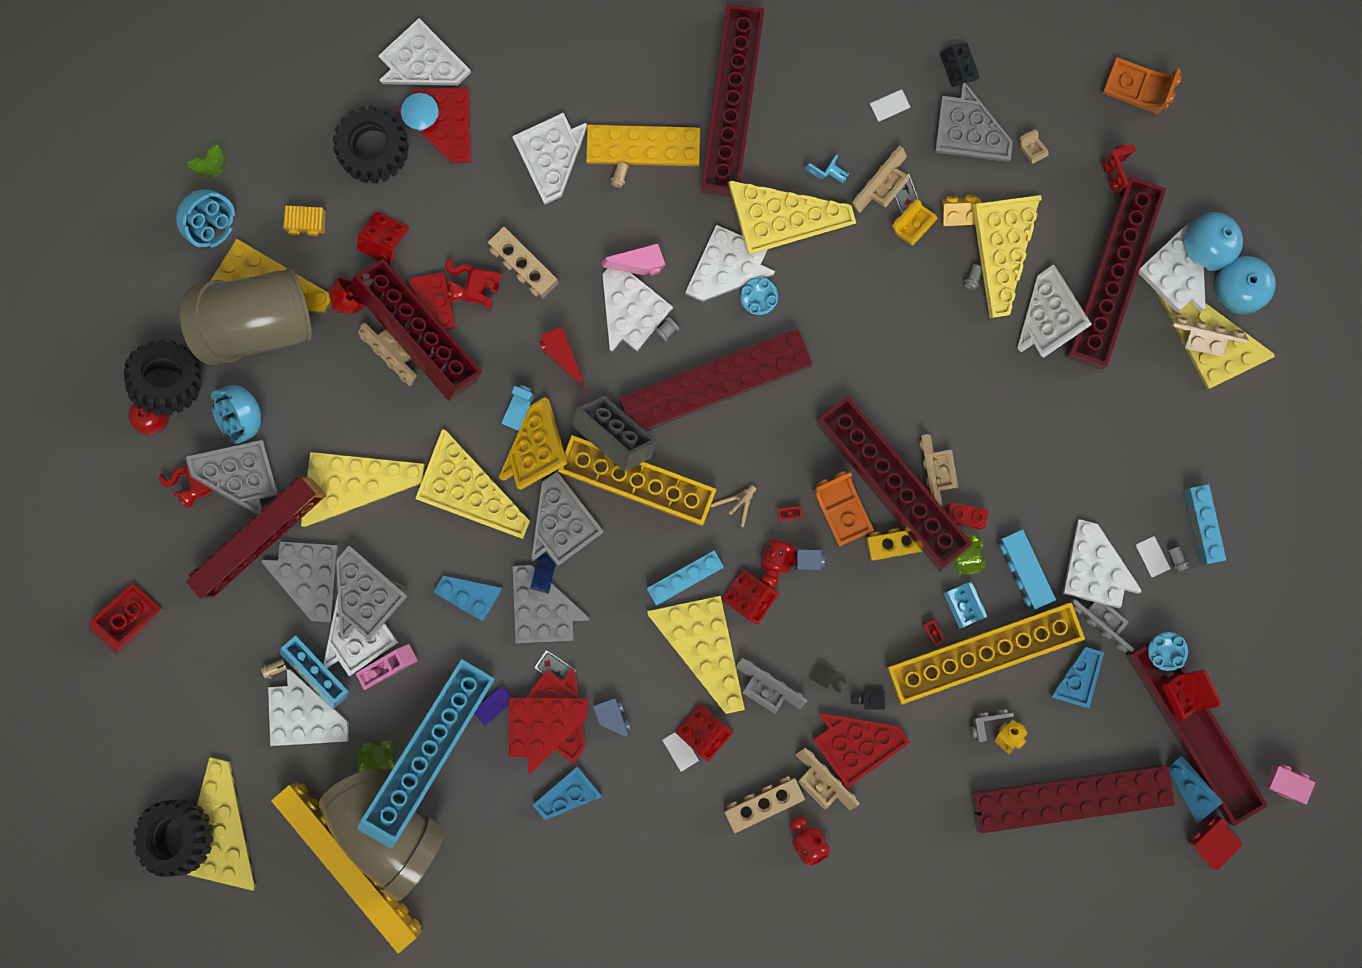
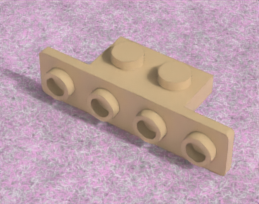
M899 146L891 153L889 159L884 165L880 166L874 177L856 195L853 205L857 212L861 213L871 200L887 207L909 180L908 175L897 169L907 157L903 147Z
M1177 316V318L1171 317L1170 319L1173 327L1189 330L1184 343L1186 349L1223 357L1228 340L1248 343L1249 340L1245 332L1239 329L1227 330L1221 325L1210 326L1200 320H1196V322L1188 321L1187 318Z
M365 322L361 324L358 332L360 338L371 346L375 354L379 355L386 362L387 366L399 375L403 382H406L409 386L413 385L417 375L406 365L411 360V357L387 330L377 335Z
M923 434L921 435L920 446L925 455L923 464L928 474L926 483L928 488H930L931 495L943 508L940 491L958 488L952 450L934 453L931 435Z
M805 747L797 752L796 756L809 768L797 782L824 810L836 798L849 810L856 808L860 804L856 800L855 795L848 792L842 786V782L835 778L828 768L815 758L813 752Z

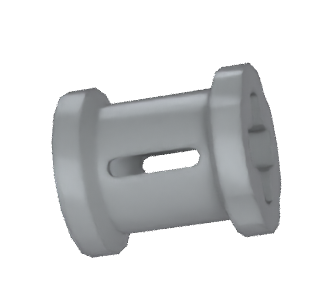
M670 317L666 318L667 321L662 326L654 329L665 342L674 331L679 330L677 324Z

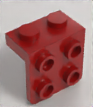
M1124 143L1115 147L1116 150L1111 151L1103 160L1102 167L1105 174L1109 176L1110 189L1116 195L1129 186L1121 162L1126 161L1136 151L1134 143L1130 145Z
M376 212L358 234L356 250L378 261L384 258L391 265L394 261L395 248L407 234L409 227L382 213Z
M1205 670L1174 675L1162 685L1178 720H1185L1197 710L1215 708L1221 705L1220 698Z
M1218 816L1211 817L1201 830L1192 835L1191 840L1188 842L1214 870H1219L1242 847V842L1226 827L1228 823Z

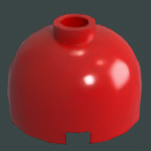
M339 277L332 284L329 291V299L334 311L353 315L362 310L365 305L351 290L352 282L344 277Z
M133 403L129 409L128 419L130 425L137 432L144 435H156V433L166 428L169 422V415L161 413V416H158L154 412L149 414L143 411V407L139 409Z

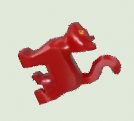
M449 258L446 260L445 269L451 275H458L464 271L469 274L465 288L450 280L447 281L449 285L447 292L448 300L452 303L463 300L470 304H482L486 310L490 311L493 305L492 299L483 295V291L485 288H489L492 293L497 294L499 290L498 284L502 279V275L493 271L474 268L470 264L464 263L454 268L452 266L453 259Z
M187 465L176 468L169 480L163 474H160L158 478L162 486L172 487L177 483L181 474L186 475L191 489L173 493L186 509L192 508L197 499L207 497L214 491L191 478Z

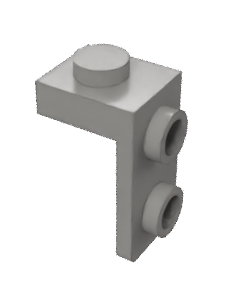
M1008 709L996 710V714L989 715L988 712L977 713V717L972 718V737L976 738L977 742L987 741L984 721L1014 717V713L1008 712Z

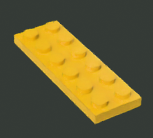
M587 126V164H617V162H623L627 165L699 166L700 128Z

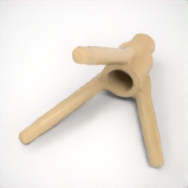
M750 485L742 493L714 502L710 507L737 499L738 502L729 511V514L732 515L743 504L741 527H744L750 500L756 488Z

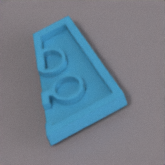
M443 576L434 593L484 622L503 588Z
M1084 647L1050 697L1089 708L1105 652Z
M577 766L536 801L533 806L544 820H547L601 798L602 795Z

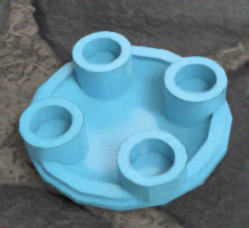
M423 93L410 95L405 99L401 107L403 121L407 126L417 131H424L433 125L439 115L435 100Z
M758 277L745 283L741 290L740 298L742 305L748 312L755 315H763L774 309L778 302L777 288L767 278Z
M1164 632L1152 639L1149 644L1148 654L1153 665L1161 670L1171 671L1184 666L1188 656V647L1185 640L1178 634Z

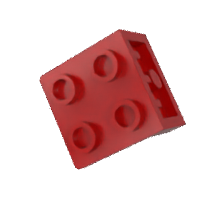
M741 569L721 600L746 619L759 625L779 593L746 570Z
M698 704L675 731L682 740L708 762L734 733L702 704Z

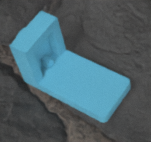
M520 385V387L514 386L512 390L513 398L502 420L503 425L519 431L534 398V395L530 392L531 389Z

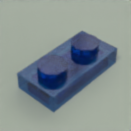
M547 553L537 558L530 589L549 594L556 564Z

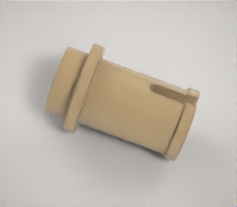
M617 162L614 176L611 177V184L613 186L622 188V185H625L624 179L629 165L626 163Z
M282 658L269 665L264 664V667L261 668L264 678L269 677L270 679L273 675L288 670L287 665H283L285 663L284 659Z

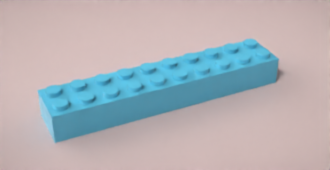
M461 659L357 827L359 831L386 847L393 849L495 679Z

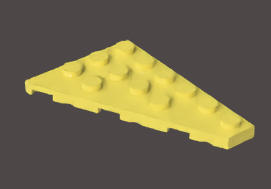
M734 181L728 182L748 255L856 224L852 206L849 204L797 195L791 192H783Z
M1041 195L972 205L989 318L1007 316L1011 313L1012 301L1016 295L1014 293L1022 273L1023 261L1027 254L1025 252L1028 241L1031 240L1034 221L1038 214L1036 211L1039 201L1042 199Z
M1157 293L1170 319L1171 317L1177 318V316L1187 318L1188 321L1196 322V320H1200L1210 326L1221 325L1227 330H1241L1206 303V308L1201 313L1190 301L1180 311L1176 312ZM1175 327L1184 345L1189 330ZM1247 333L1245 334L1249 339L1248 343L1228 340L1223 357L1186 349L1207 390L1275 357L1274 353Z
M442 429L415 499L524 539L530 520L452 436Z
M310 452L307 478H312L327 496L302 518L301 526L308 527L357 507H362L368 503L418 486L422 483L425 464Z
M721 596L647 611L651 620L726 714L745 710Z
M210 757L197 806L203 808V814H207L210 818L208 822L213 827L211 836H214L213 842L210 843L212 849L210 854H206L207 860L200 864V868L186 875L254 891L256 884L252 874L253 868L249 859L248 844L245 840L244 825L240 816L239 801L236 797L235 782L231 773L230 761Z

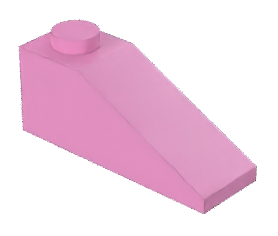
M658 244L606 257L601 263L602 267L640 275L650 274V276L659 274L666 265Z
M408 644L392 651L355 674L363 689L366 690L411 666L418 660Z

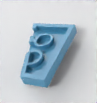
M1183 756L1169 766L1170 774L1196 823H1199L1223 803Z

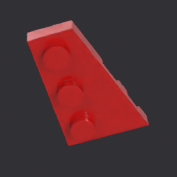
M445 272L407 279L418 299L445 330L456 328L452 305L448 300V285Z

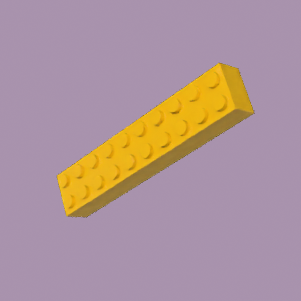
M1071 602L887 666L886 670L898 703L902 705L1085 640Z
M299 782L290 784L271 800L272 803L399 954L421 934V924L417 919L410 917L408 914L409 910L403 903L400 904L379 891L378 884L367 877L346 856L332 836L324 820L323 813L319 808V801L310 797L308 788Z

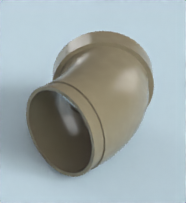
M292 268L228 282L212 280L197 283L187 290L182 299L180 323L184 339L191 352L200 361L208 365L232 363L243 356L294 346L302 342H310L312 338L311 323L300 282Z
M385 769L362 771L341 780L327 790L319 801V808L323 813L324 820L332 836L346 856L359 870L378 884L379 891L395 901H400L414 888L433 861L443 841L445 827L429 816L422 817L415 811L393 849L386 847L359 831L357 827L390 775V772Z

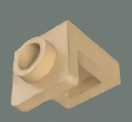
M1036 129L1020 137V150L1032 164L1049 156L1047 148L1038 139V131Z

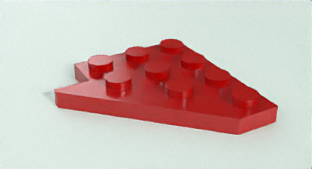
M469 88L413 89V94L423 93L431 96L437 103L439 115L434 124L424 131L418 132L452 164L471 163ZM397 108V112H398L400 115H401V108Z
M572 668L563 681L546 670L526 698H579L575 669ZM583 724L556 749L557 752L573 764L586 748Z
M509 698L508 757H528V774H531L588 718V698Z
M820 713L819 716L828 729L813 739L846 788L910 744L898 726Z

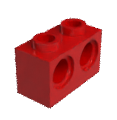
M951 502L947 504L946 512L958 526L978 530L986 529L988 509Z

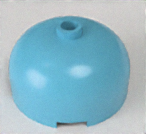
M209 189L196 190L189 193L180 202L176 212L177 228L181 235L195 246L212 248L224 242L233 228L229 226L233 222L235 210L232 203L218 192ZM208 224H212L219 229L226 227V230L221 236L213 238L215 234L214 229L208 226Z
M1208 212L1198 216L1187 225L1186 236L1183 237L1184 246L1188 256L1195 264L1199 263L1209 271H1217L1234 262L1241 253L1243 235L1239 225L1230 216L1221 212Z
M1252 256L1237 257L1234 262L1220 269L1214 281L1215 295L1219 303H1222L1232 313L1240 315L1254 313L1266 306L1272 299L1276 287L1275 276L1269 265L1263 260Z
M229 385L213 391L211 398L214 399V406L211 409L223 435L227 433L233 444H239L254 437L261 426V412L253 395L245 388L237 385ZM231 413L234 414V417L222 421V417ZM244 429V432L242 433H235Z

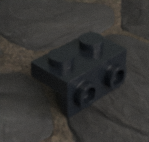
M968 43L951 45L940 53L952 87H957L964 82L976 81L980 78Z

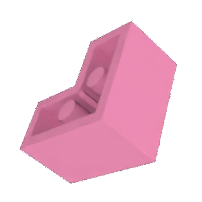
M1280 763V766H1271L1263 787L1291 801L1307 805L1315 782L1309 780L1310 776L1293 771L1291 767Z

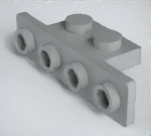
M1069 600L1068 603L1072 602L1075 613L1084 615L1087 618L1085 621L1094 628L1097 626L1101 630L1102 636L1116 642L1115 646L1123 653H1132L1134 651V648L1118 636L1129 622L1111 606L1093 602L1086 609L1077 600Z
M741 658L736 665V669L751 678L743 694L776 714L784 700L798 709H801L807 702V699L801 693L793 691L784 682L776 680L767 671L756 667L750 660Z

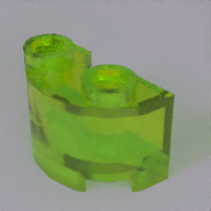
M217 144L207 150V157L205 159H198L196 157L186 165L197 176L213 178L224 170L223 167L227 157L224 150Z
M967 536L973 545L956 559L957 576L980 574L981 569H985L984 557L981 558L980 550H983L981 538L977 539L976 536Z
M393 740L381 741V745L376 746L374 742L363 743V747L356 748L358 772L371 769H391L396 765Z

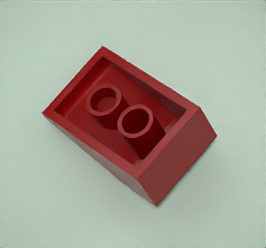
M563 327L541 334L542 340L539 343L544 355L548 354L550 359L580 387H584L585 385Z
M132 583L89 622V630L113 652L119 654L162 608Z

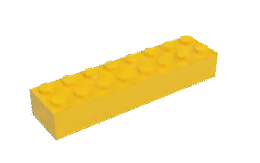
M573 435L565 452L567 464L558 470L560 474L702 527L717 490L645 462L623 471L594 444Z

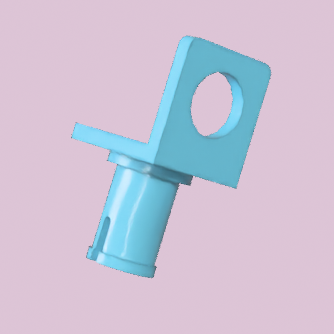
M837 154L831 158L824 171L810 163L804 167L806 171L820 180L830 175L842 184L849 175L848 172L835 165V161L838 158Z

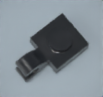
M864 690V696H851V704H864V710H885V690Z

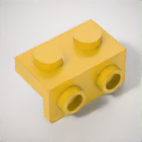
M966 195L965 198L947 196L946 199H941V204L943 205V226L975 225L972 205L982 203L979 197Z
M916 199L894 221L892 227L898 237L913 246L938 218L936 214L923 207L919 199Z

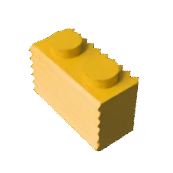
M286 205L283 229L290 235H300L301 232L307 233L308 236L316 237L319 236V233L324 234L326 211L321 207Z

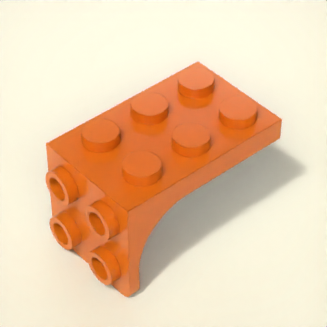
M1116 57L1102 94L1159 115L1174 100L1176 93L1173 91L1175 86L1178 87L1182 79L1180 75L1181 69L1177 68L1172 73H1161Z
M845 471L833 477L834 480L830 482L826 479L817 483L813 491L838 547L874 531L854 488L851 478L852 474L851 472L846 474Z

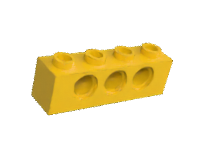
M900 528L888 530L889 534L881 535V532L870 533V537L865 539L870 561L923 552L906 531L900 532ZM904 535L908 536L911 540L909 546H905L901 542V538ZM884 539H889L892 543V547L889 550L882 546Z

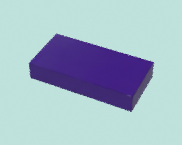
M501 686L478 706L474 714L486 726L509 706V698H512V696Z

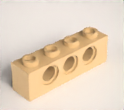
M505 227L488 241L491 247L489 251L496 258L500 256L504 260L502 264L509 271L513 269L517 273L515 275L522 284L526 282L530 286L529 291L535 297L539 295L543 299L558 284L557 278ZM507 247L514 249L510 255L504 254V250ZM525 260L527 265L524 268L517 267L519 261ZM537 273L540 275L539 280H530L532 274Z
M786 776L780 779V784L776 786L772 784L767 785L757 795L753 792L744 797L745 800L740 803L734 801L726 805L727 809L724 812L734 834L804 801L805 798L795 777L790 778V776ZM778 790L786 791L785 799L779 800L776 798ZM760 799H768L769 805L766 808H760L758 806ZM745 806L750 807L752 810L751 814L747 817L742 816L740 813L741 809Z

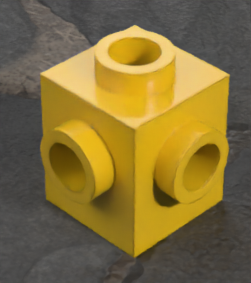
M1012 720L1009 724L1005 722L998 731L1000 733L994 741L1010 754L1016 747L1020 749L1026 743L1025 737L1028 732L1021 723H1016Z

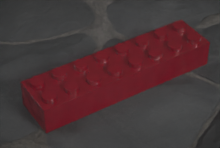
M384 258L354 276L350 286L351 290L448 401L478 381L482 374L480 368Z
M297 477L289 484L290 487L286 491L282 490L275 496L276 500L274 502L266 504L260 510L261 513L257 517L254 516L247 521V526L243 530L239 529L232 535L233 539L231 541L223 543L217 549L218 552L214 556L211 555L203 561L204 565L200 569L196 568L189 574L190 578L185 582L200 599L216 597L327 496L312 478Z

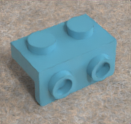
M972 582L962 584L943 593L959 629L987 617L984 606L981 604Z

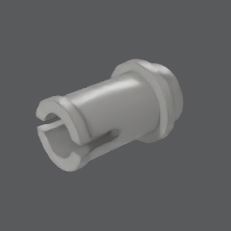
M972 265L968 279L964 281L966 288L975 290L979 287L978 282L982 274L981 266Z
M1180 546L1168 550L1175 565L1174 569H1177V572L1189 568L1187 565L1189 562H1186Z

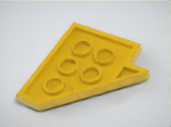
M546 397L529 406L499 475V479L503 481L514 476L516 487L520 490L567 464L551 404Z

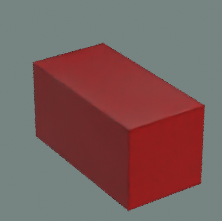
M801 506L777 509L779 522L803 518Z
M934 619L922 625L933 646L946 641Z

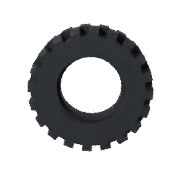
M372 106L369 107V110L360 107L356 113L352 110L349 112L350 116L348 118L343 117L340 120L342 125H337L335 128L337 135L333 136V143L335 144L333 150L337 156L336 158L343 169L354 179L359 178L364 183H367L369 180L372 184L378 183L379 179L385 182L388 180L387 177L389 175L393 177L397 175L396 170L398 168L402 169L404 166L403 160H407L408 153L406 150L409 149V144L406 140L407 136L399 121L382 108L378 111L376 107ZM368 131L383 132L387 136L388 144L382 155L372 160H363L356 156L354 152L355 143L362 134Z
M159 340V342L155 343L154 341H149L145 346L143 344L138 346L137 352L135 350L132 351L129 355L130 359H126L124 369L126 392H128L129 399L134 401V405L139 409L143 407L144 412L149 414L154 412L158 416H161V413H166L168 416L172 415V412L175 411L177 413L182 412L183 407L189 408L192 405V400L195 401L197 399L198 392L201 389L199 362L191 350L187 351L186 346L182 344L178 346L175 341L171 340L170 342ZM158 368L172 369L181 375L177 383L164 388L152 386L144 380L149 372Z
M165 800L147 808L142 814L143 817H139L136 823L138 827L134 829L133 833L135 835L133 846H136V851L134 852L136 857L140 858L139 863L142 867L147 866L146 871L154 873L159 877L186 875L200 868V864L207 860L206 854L211 852L212 847H210V843L213 842L214 837L211 836V831H213L212 824L209 825L208 822L210 818L207 814H203L204 809L196 806V803L186 800ZM172 820L178 823L183 835L182 846L175 856L169 853L164 842L165 830Z

